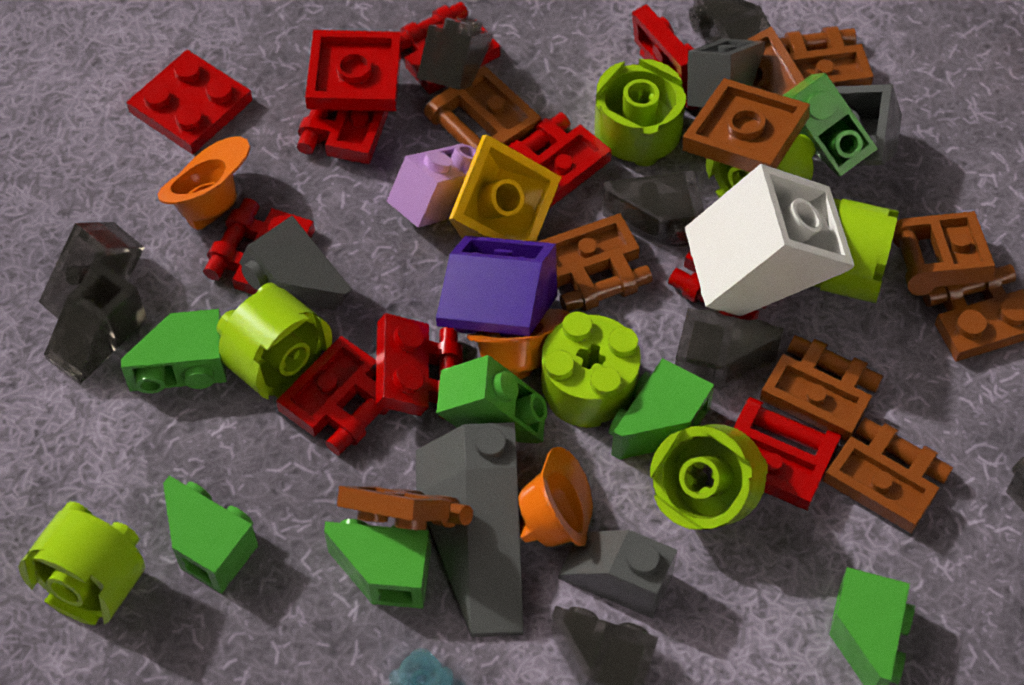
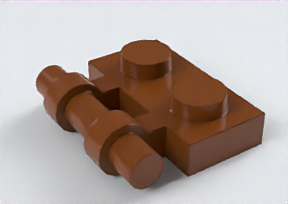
M837 26L822 28L821 32L801 35L800 31L786 32L784 37L779 38L804 79L811 74L826 73L835 86L872 85L874 76L863 45H856L857 36L854 28L839 30Z
M621 213L538 241L556 243L557 287L571 283L574 288L573 291L559 296L563 310L568 312L582 308L584 311L599 306V301L618 294L622 297L635 294L638 291V287L653 282L652 273L647 265L631 270L628 264L630 261L639 259L640 247ZM608 269L611 271L613 277L596 283H592L589 277Z
M1011 264L995 267L994 281L967 286L950 285L935 287L932 292L922 296L927 307L943 303L947 309V312L937 315L935 326L955 362L1024 341V289L1006 294L1002 285L1016 281V272ZM978 292L983 294L984 301L968 305L964 299L965 296Z
M794 335L787 352L802 358L801 362L782 354L762 388L759 400L826 432L830 430L842 435L841 439L848 441L850 436H853L872 398V395L858 389V385L876 393L884 376L868 369V363L856 357L851 361L827 350L828 344L814 339L810 342ZM818 367H821L829 372H832L842 377V379L838 380L817 369Z
M865 417L860 423L856 434L871 442L870 445L867 446L850 436L826 471L823 482L912 534L940 488L924 477L928 475L938 482L945 484L954 467L938 459V452L926 445L921 449L898 436L899 430L891 425L884 423L881 426ZM887 452L911 465L910 468L907 469L886 457L885 454Z
M339 486L337 507L357 510V519L362 521L384 523L388 522V517L395 518L394 527L409 530H426L427 521H431L437 526L451 528L456 524L469 525L473 518L471 506L460 504L457 498L450 496L425 495L417 490L389 489L378 486Z

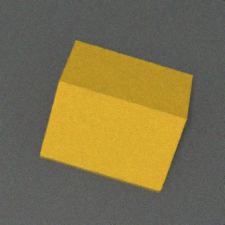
M487 134L482 135L450 214L449 221L462 239L467 235L536 242L561 176Z

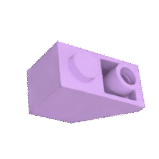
M462 143L405 156L386 202L418 228L445 221L450 217L476 149Z

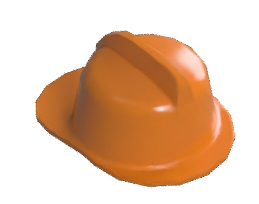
M241 136L229 137L205 148L177 176L161 187L157 194L159 201L164 204H174L192 228L196 230L205 228L222 216L236 201L237 193L233 174L249 155L251 147L248 140Z
M548 309L530 336L505 338L499 333L478 331L469 333L467 339L478 343L481 357L491 356L519 379H523L530 375L533 370L541 367L542 348L547 336L570 313L562 309Z
M554 447L547 454L542 472L524 486L519 493L518 501L522 514L520 538L524 542L538 540L545 547H555L569 542H573L577 546L586 545L587 531L593 511L590 485L581 465L570 451L562 447Z

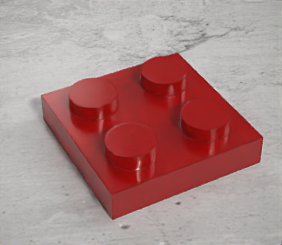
M313 30L305 94L307 109L396 111L402 49L401 32Z
M187 49L126 103L129 113L193 155L250 104L253 99L250 89Z

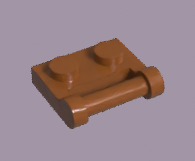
M485 65L434 97L424 109V116L434 125L440 124L460 144L469 145L476 150L481 138L452 112L459 106L494 139L507 146L515 140L522 141L534 132V126L541 121V117Z
M975 211L903 218L897 221L893 242L901 249L907 268L905 281L911 294L923 296L932 292L935 287L950 285L967 286L994 281L995 263ZM920 240H931L938 263L925 264L918 243Z

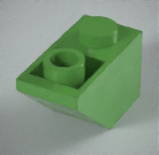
M826 73L811 74L783 95L810 104L809 119L799 134L806 135L812 140L815 145L816 154L837 176L841 177L878 149Z
M219 309L170 313L121 358V369L129 391L151 394L160 392L164 388L188 386L194 389H204L214 383L227 382L226 366L222 363L219 354L221 335L216 330L218 321L221 318Z
M486 355L441 370L436 413L458 428L463 424L515 422L516 442L537 444L543 442L544 425L547 417L546 399L491 356Z
M662 358L652 374L646 371L639 379L633 392L635 400L628 410L621 408L615 415L609 428V434L613 436L611 455L618 459H625L656 452L660 444L671 434L691 426L700 425L710 409L715 384Z
M168 476L163 486L172 548L180 569L222 594L258 547L253 529V521L237 507L228 506L225 509L213 502L210 494L198 484L189 481L185 485L175 478Z
M345 519L340 523L325 522L324 534L329 554L371 604L424 608L431 556L428 530L402 529L394 527V525L391 527L371 526L357 519Z
M847 567L838 590L829 635L863 685H889L890 682L899 684L906 658V653L897 651L900 634L908 636L915 611V605L906 603L910 583Z

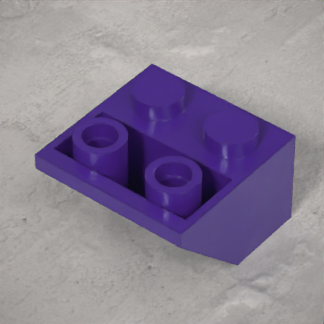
M465 235L449 255L436 315V326L454 328L456 332L465 334L485 331L499 333L505 338L530 336L558 296L556 243Z

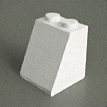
M763 164L757 166L685 227L705 307L738 316H743L849 271L855 266L830 186Z

